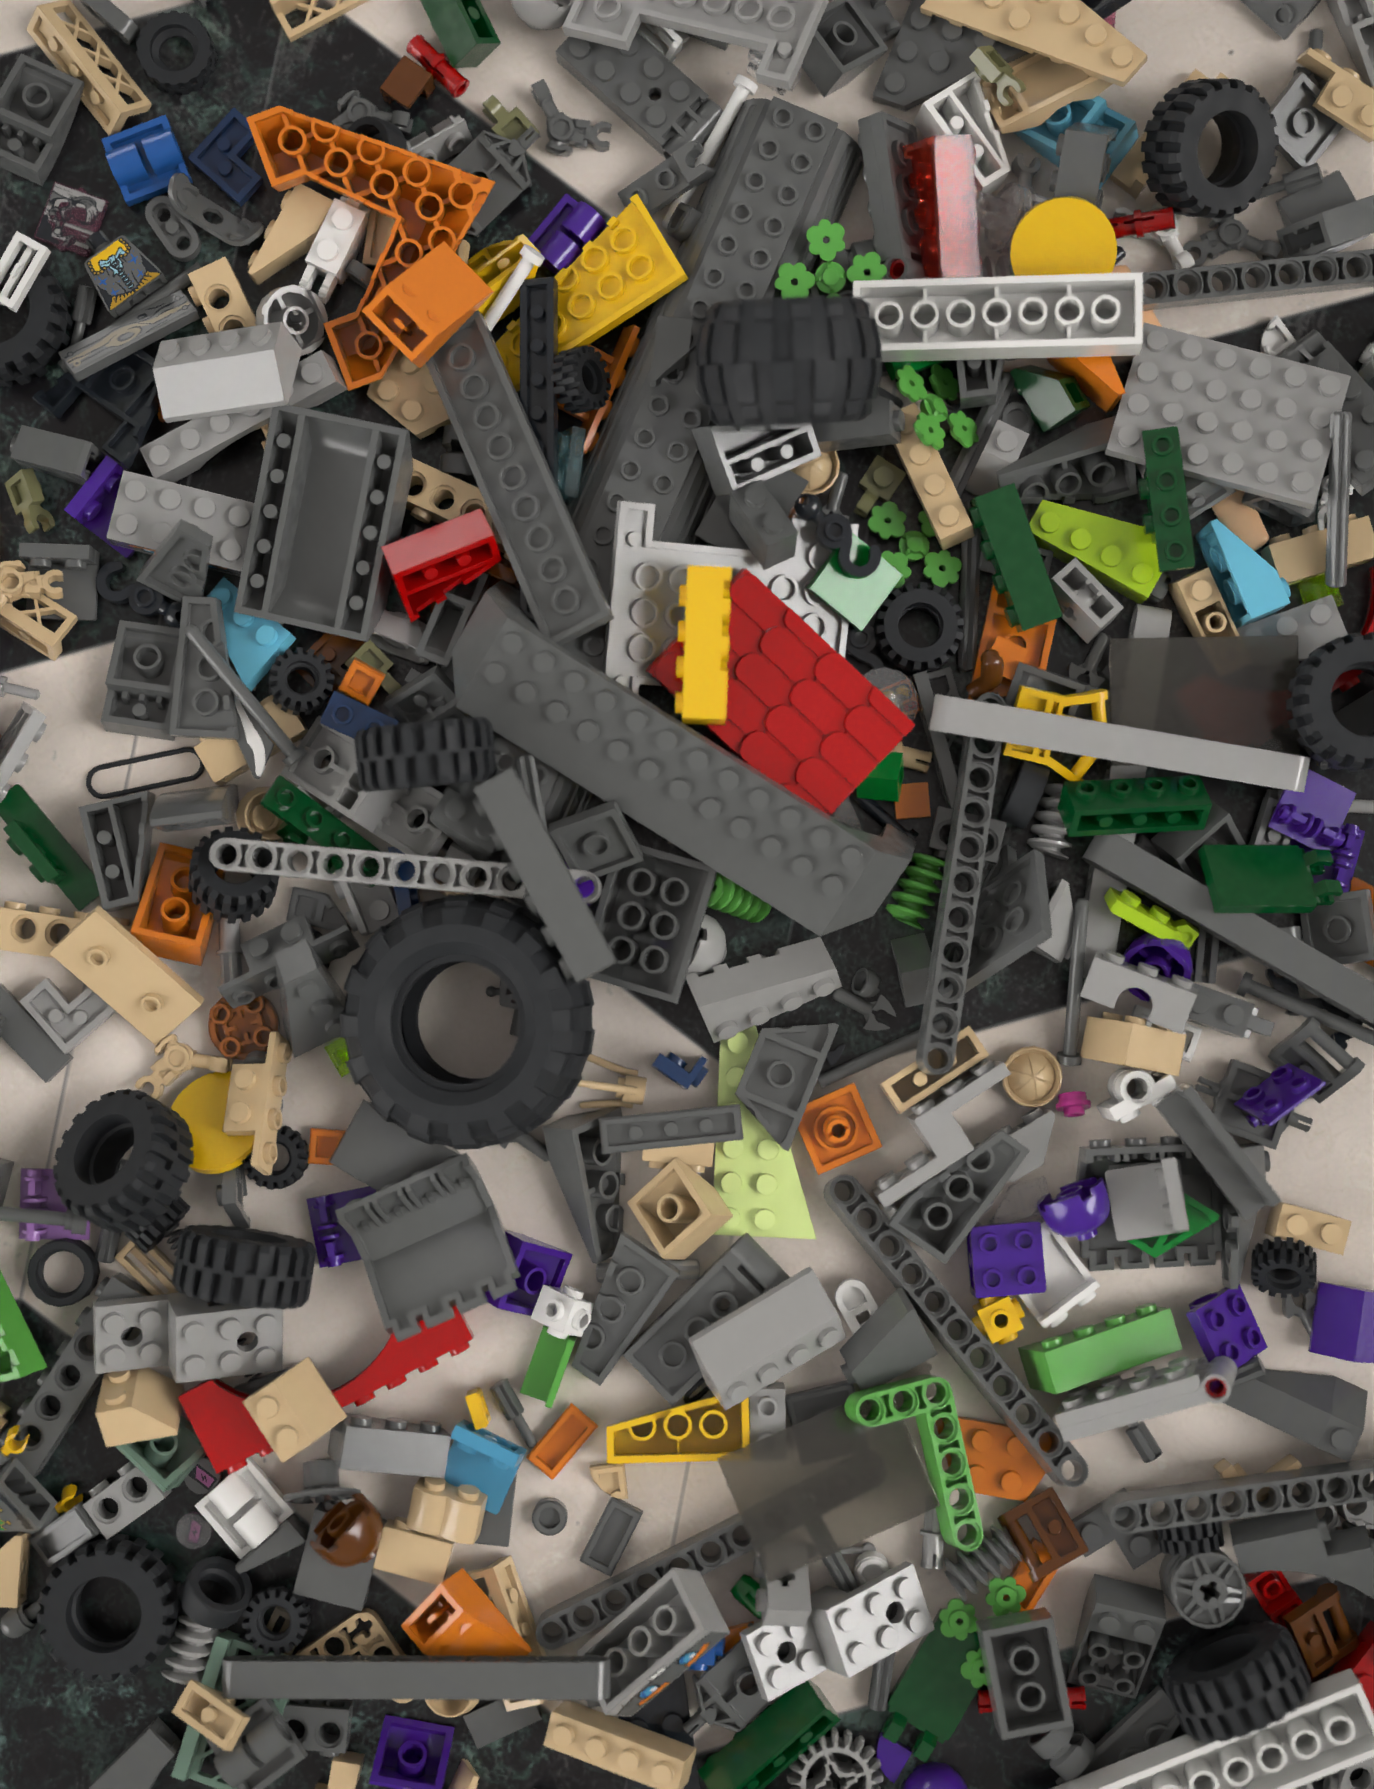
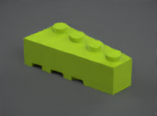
M1047 500L1040 502L1029 521L1039 548L1054 551L1053 557L1066 564L1076 557L1100 583L1138 604H1142L1149 598L1162 572H1159L1156 543L1152 544L1151 534L1145 535L1143 526Z

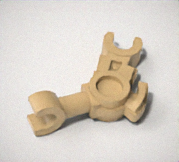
M20 560L1 562L0 610L7 602L11 604L20 598L41 599V594H45L51 599L63 598L62 588L50 586L54 581H63V571L50 570L44 575H40L39 571L24 572L26 567Z
M171 1034L160 1041L154 1048V1053L157 1056L165 1051L164 1057L157 1060L150 1067L153 1071L151 1075L143 1076L137 1080L135 1087L142 1089L146 1083H152L154 1092L150 1096L157 1100L163 1095L164 1085L166 1087L171 1086L182 1073L192 1070L194 1067L227 1073V1071L232 1070L233 1059L223 1056L197 1054V1050H193L188 1044L178 1043L177 1035Z

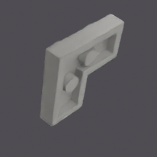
M45 978L19 1001L64 1054H69L116 1012L89 987L70 1003L50 978Z

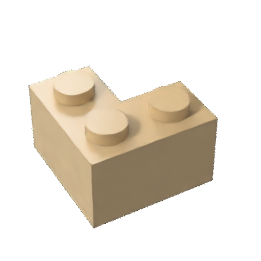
M1103 1012L1102 1018L1087 1016L1080 1053L1081 1058L1179 1076L1186 1034L1172 1032V1030L1153 1023L1151 1027L1146 1026L1147 1019L1125 1015L1123 1022V1015Z

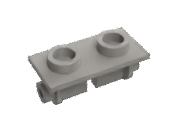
M450 115L449 118L431 128L434 133L433 136L428 137L426 132H423L409 141L406 140L407 151L416 153L419 156L443 162L464 150L473 141L465 119H462L460 115L456 117Z

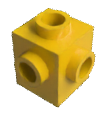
M1009 1296L979 1298V1303L972 1306L976 1314L975 1317L971 1318L972 1322L992 1344L997 1341L999 1345L1011 1342L1018 1337L1017 1332L1024 1329L1020 1319L1024 1318L1025 1314L1016 1297L1011 1300ZM998 1314H1005L1007 1320L995 1325V1317Z

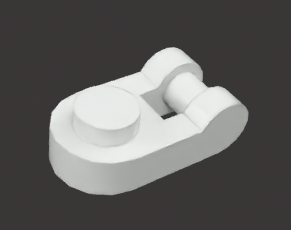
M849 1278L838 1284L835 1290V1301L854 1335L865 1323L859 1324L855 1316L866 1310L872 1316L878 1309V1306L869 1289L862 1281Z

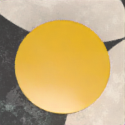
M1074 196L1049 199L1032 207L1017 224L1010 245V259L1015 276L1112 273L1117 257V240L1107 216L1093 203Z
M227 1071V1073L213 1072L196 1079L182 1090L170 1108L177 1112L181 1118L185 1119L189 1126L194 1147L190 1148L194 1153L193 1164L189 1165V1168L198 1173L219 1174L230 1171L243 1164L242 1160L253 1151L255 1135L228 1136L223 1132L231 1071Z

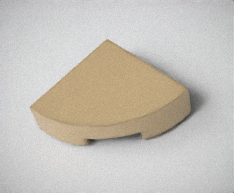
M605 1463L589 1466L591 1477L601 1490L614 1498L628 1499L625 1463Z

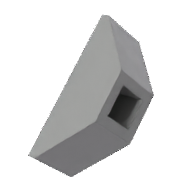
M1036 1107L1021 1117L1024 1121L1013 1129L1010 1125L1001 1128V1130L1030 1150L1008 1180L1009 1182L1017 1181L1044 1164L1055 1119V1114L1051 1109L1046 1108L1042 1111L1040 1107ZM980 1143L974 1144L973 1147L975 1148V1147L978 1146Z

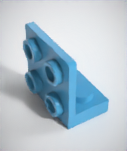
M464 1419L455 1425L450 1436L454 1441L448 1452L444 1479L453 1486L463 1484L476 1486L480 1492L488 1495L485 1510L492 1514H498L527 1449L484 1428L475 1430L474 1424Z

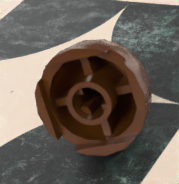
M362 1493L350 1495L354 1501L345 1504L342 1500L335 1504L322 1517L313 1531L318 1537L315 1542L310 1539V1545L330 1565L347 1568L358 1565L361 1562L367 1563L378 1552V1545L383 1532L382 1518L374 1505Z

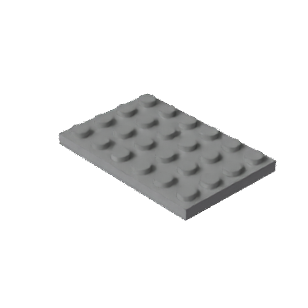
M1144 322L1141 353L1133 358L1124 388L1125 394L1122 395L1105 455L1146 465L1142 431L1176 426L1179 430L1184 476L1312 510L1316 503L1332 446L1330 441V415L1334 411L1342 410L1351 376Z

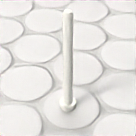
M740 74L736 76L733 82L736 89L708 137L703 153L697 157L695 167L700 164L709 166L748 94L754 95L758 89V86L752 80ZM696 186L672 202L662 221L663 228L667 230L669 220L680 202L688 204L697 188Z
M524 244L520 250V254L523 256L484 316L490 332L534 265L540 267L545 260L542 254L529 245Z

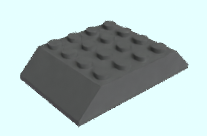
M292 405L272 407L234 612L361 641H369L386 609L392 575L381 547L400 539L413 473L410 430Z

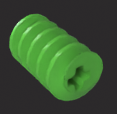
M913 853L911 862L914 866H907L903 871L909 879L899 878L896 882L904 891H893L891 897L898 904H887L885 909L898 921L924 930L925 928L917 920L918 918L929 919L930 917L923 909V906H935V902L928 894L941 892V889L934 884V880L943 879V873L939 869L945 866V861L924 853Z
M717 872L707 907L719 910L725 914L728 913L731 916L747 920L751 923H756L765 919L770 913L772 906Z

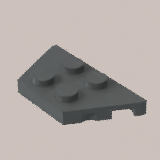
M828 1023L762 1028L735 1095L783 1150L789 1151L839 1027L838 1024Z

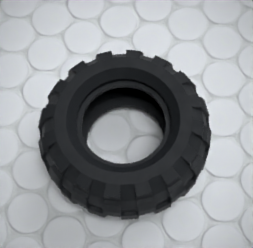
M473 894L447 895V897L422 901L401 911L400 916L389 924L381 926L365 943L366 949L359 961L351 966L344 985L347 995L344 1010L339 1013L340 1038L344 1037L349 1056L346 1064L355 1085L359 1084L371 1100L370 1106L386 1122L395 1123L407 1131L409 1137L429 1145L450 1146L455 1150L481 1149L501 1143L504 1144L533 1131L553 1117L557 1109L571 1097L583 1078L581 1076L588 1056L592 1053L595 1029H593L592 1005L595 1004L589 981L585 979L577 983L574 977L567 979L558 962L559 959L563 958L558 946L550 947L542 933L541 928L546 926L542 917L537 914L533 915L528 908L515 905L501 898ZM458 963H476L497 974L511 990L518 1007L520 1028L514 1051L498 1071L486 1078L471 1079L448 1072L431 1058L420 1037L418 1012L424 992L437 975Z

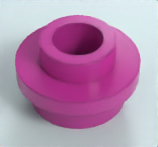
M1073 1091L1058 1095L1059 1102L1056 1103V1110L1063 1112L1064 1117L1085 1115V1110L1091 1108V1101L1087 1100L1086 1092Z

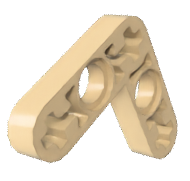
M363 1608L362 1611L356 1610L295 1654L316 1655L319 1653V1655H331L325 1648V1642L331 1637H337L343 1641L345 1648L344 1652L340 1655H353L358 1651L361 1655H374V1651L381 1646L390 1648L394 1655H405L380 1616L370 1608ZM361 1618L363 1622L370 1620L372 1622L369 1628L370 1633L368 1634L365 1630L357 1633L353 1638L356 1644L353 1645L349 1633L358 1626V1619ZM393 1699V1700H394L395 1702H398V1703H408V1702L412 1701L413 1699Z

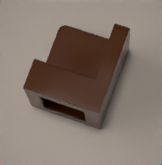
M403 55L381 85L380 91L383 100L390 104L395 100L404 108L410 109L420 94L428 99L435 89L432 74Z

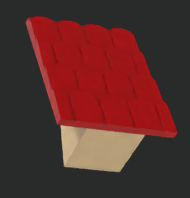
M742 568L730 583L725 725L704 726L743 762L827 815H830L916 724L876 686H873L841 654L837 653L801 617L784 604L764 583L749 570ZM678 636L645 670L674 698L676 697V692H683V678H676L677 656H684L685 642H678Z

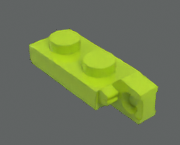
M1110 886L1104 895L1111 913L1160 939L1180 940L1189 950L1197 936H1199L1197 928L1185 919L1174 921L1164 909L1156 905L1150 908L1142 904V900L1127 889H1123L1120 892Z

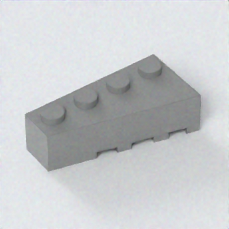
M821 937L778 948L775 955L771 957L756 954L747 957L746 963L728 968L727 963L714 966L713 973L698 977L697 972L686 975V981L714 1043L730 1039L745 1029L754 1025L764 1024L772 1017L786 1011H793L806 1002L818 997L827 996L834 990L842 987L837 969Z

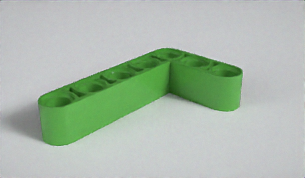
M921 1374L850 1394L845 1402V1413L852 1422L867 1427H875L912 1416L916 1417L943 1540L947 1544L963 1551L977 1549L983 1540V1528L950 1383L938 1376ZM934 1383L936 1394L933 1399L928 1400L926 1396L927 1387ZM901 1391L904 1401L900 1408L895 1409L893 1398L897 1392ZM865 1400H868L871 1410L866 1417L862 1418L860 1406ZM939 1418H942L944 1428L936 1436L934 1424ZM949 1453L951 1465L944 1471L942 1459ZM958 1489L959 1499L956 1504L951 1506L949 1502L950 1494L953 1490ZM965 1524L967 1527L966 1536L959 1541L957 1538L958 1529Z

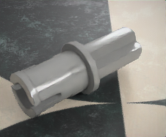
M221 918L220 922L217 921L220 950L216 951V955H220L222 985L242 976L241 954H243L240 946V919H236L235 924L228 923L227 918Z
M932 1495L927 1496L925 1499L924 1529H920V1534L923 1535L922 1562L920 1566L926 1569H932L933 1566H935V1569H943L944 1540L940 1531Z

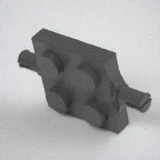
M1235 1059L1230 1060L1225 1076L1219 1083L1200 1076L1197 1082L1209 1086V1088L1199 1084L1195 1085L1196 1091L1214 1097L1212 1112L1229 1133L1276 1150L1281 1134L1288 1125L1308 1132L1311 1127L1299 1123L1298 1120L1310 1125L1313 1122L1312 1118L1295 1113L1293 1109L1271 1127L1265 1124L1263 1127L1258 1125L1253 1128L1245 1118L1248 1114L1235 1107L1234 1103L1241 1099L1248 1089L1258 1086L1269 1078L1271 1073Z

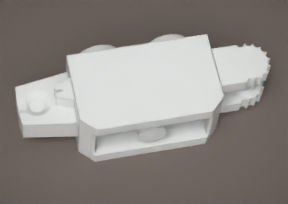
M344 196L340 200L334 199L305 259L307 267L298 287L311 290L319 274L325 277L319 289L318 297L322 303L326 304L329 301L337 283L342 285L347 278L345 269L352 259L356 260L366 239L370 208Z

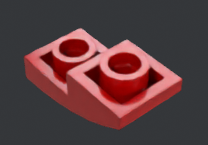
M1262 1571L1244 1574L1246 1584L1273 1623H1278L1287 1629L1282 1617L1301 1605L1302 1601L1292 1589L1282 1571Z

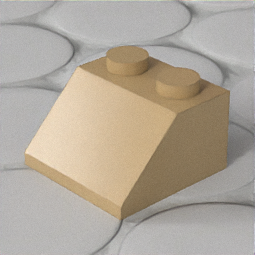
M674 1158L627 1202L662 1259L685 1260L733 1217L717 1190L679 1158Z
M309 1356L249 1395L243 1401L245 1407L282 1463L315 1442L347 1417Z
M151 1368L104 1373L95 1414L106 1447L177 1435L182 1411V1404L178 1396L185 1392L184 1386Z

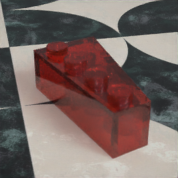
M972 134L936 135L903 146L905 159L911 158L913 173L908 175L910 189L917 190L918 205L914 209L915 221L924 231V236L921 237L919 244L925 279L980 277L982 270V258L978 249L980 222L976 214L978 186L974 178L976 149L972 143Z

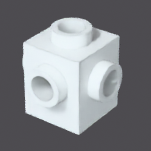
M543 1285L531 1318L548 1326L547 1333L565 1340L568 1335L582 1337L590 1323L594 1303L582 1298L584 1292L568 1285H564L563 1288Z

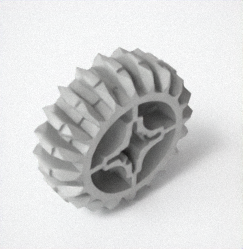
M836 1727L831 1728V1737L823 1735L812 1746H809V1749L802 1755H798L799 1759H796L789 1765V1768L794 1772L787 1774L788 1783L793 1785L790 1789H838L836 1782L834 1783L833 1779L830 1778V1765H832L834 1772L841 1779L839 1781L841 1789H848L850 1785L858 1782L857 1778L864 1776L863 1782L859 1789H881L877 1784L884 1780L883 1773L877 1771L881 1767L880 1759L873 1757L875 1753L873 1746L863 1747L865 1740L861 1735L851 1741L852 1733L849 1729H846L843 1736L839 1737ZM833 1753L847 1754L858 1762L853 1763L852 1760L847 1762L839 1761ZM820 1757H823L824 1765L822 1769L813 1773V1778L806 1780L812 1764Z

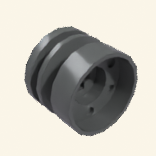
M1221 1549L1211 1550L1209 1553L1199 1552L1198 1555L1190 1553L1186 1556H1180V1554L1174 1556L1168 1553L1162 1559L1159 1571L1161 1589L1178 1613L1192 1625L1203 1628L1222 1627L1235 1619L1243 1608L1247 1593L1244 1576L1238 1566ZM1202 1584L1207 1586L1209 1584L1212 1585L1210 1591L1207 1589H1204L1203 1591L1200 1590Z

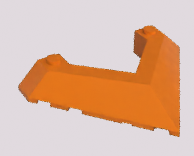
M280 105L247 117L248 125L271 186L275 190L281 192L312 180L395 220L391 235L384 251L379 257L372 273L371 281L357 310L323 323L348 391L381 380L399 349L362 310L386 285L443 241L456 252L496 182L439 161L419 156L416 153L368 136L348 131L314 117L297 113Z

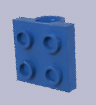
M166 114L101 139L106 150L105 155L128 207L167 193L170 178L175 173H184L188 176L190 183H193Z

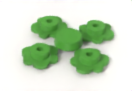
M822 219L818 226H811L807 230L806 238L811 243L809 246L810 253L813 255L819 254L820 258L827 262L818 267L815 276L811 272L806 271V266L801 262L796 263L794 266L790 263H784L778 269L779 278L775 280L774 286L777 290L781 291V298L808 297V289L812 288L815 282L821 291L829 294L828 296H840L836 292L844 287L846 277L851 283L853 281L883 280L882 277L886 275L887 268L885 265L880 264L881 258L876 252H869L865 256L856 255L852 261L853 265L845 272L840 264L832 261L836 253L843 251L845 248V242L842 240L845 235V229L839 223L831 224L829 220ZM823 238H828L829 243H824ZM865 270L869 271V276L864 275ZM791 280H796L797 285H792Z
M938 364L931 367L932 375L929 376V381L937 395L927 394V390L923 386L924 380L922 376L916 374L910 365H905L895 372L898 380L896 384L898 391L912 402L922 400L920 402L921 413L917 415L913 428L925 446L931 445L936 450L943 448V439L946 434L940 427V423L946 419L950 426L952 437L957 442H960L963 447L970 448L979 441L976 433L977 425L973 419L966 418L962 411L948 415L943 399L948 398L954 401L957 399V393L959 392L958 381L953 378L950 369H943Z
M887 501L882 507L874 506L872 508V517H870L867 523L869 530L879 533V537L883 540L889 539L890 536L895 538L901 537L898 553L893 555L891 551H884L881 554L883 559L903 575L893 589L901 588L904 585L905 579L910 577L911 569L907 566L908 561L915 562L924 558L926 565L923 574L926 578L931 579L933 585L944 588L948 583L954 584L958 581L959 576L957 573L962 568L961 561L957 557H951L950 552L947 550H941L939 554L929 552V541L926 536L933 537L935 533L925 511H921L918 515L919 522L923 523L921 526L922 533L918 531L904 533L905 526L903 523L906 520V515L904 512L898 511V507L894 502Z
M1007 1576L1004 1580L995 1577L990 1580V1585H988L990 1592L986 1594L985 1601L988 1605L992 1606L996 1616L1006 1615L1009 1612L1017 1613L1021 1609L1020 1602L1026 1598V1590L1023 1586L1016 1584V1580L1012 1576ZM1004 1595H1008L1007 1599H1003ZM959 1598L951 1599L947 1604V1608L941 1609L939 1612V1618L943 1621L940 1625L942 1634L946 1637L955 1636L958 1640H965L968 1633L975 1632L977 1630L975 1621L978 1619L974 1616V1606L972 1604L964 1605L963 1601ZM961 1618L962 1621L957 1623V1619ZM979 1648L977 1652L974 1650L968 1651L966 1654L967 1661L960 1668L962 1676L966 1679H971V1684L975 1688H980L983 1684L987 1686L985 1670H979L981 1666H984L981 1649Z

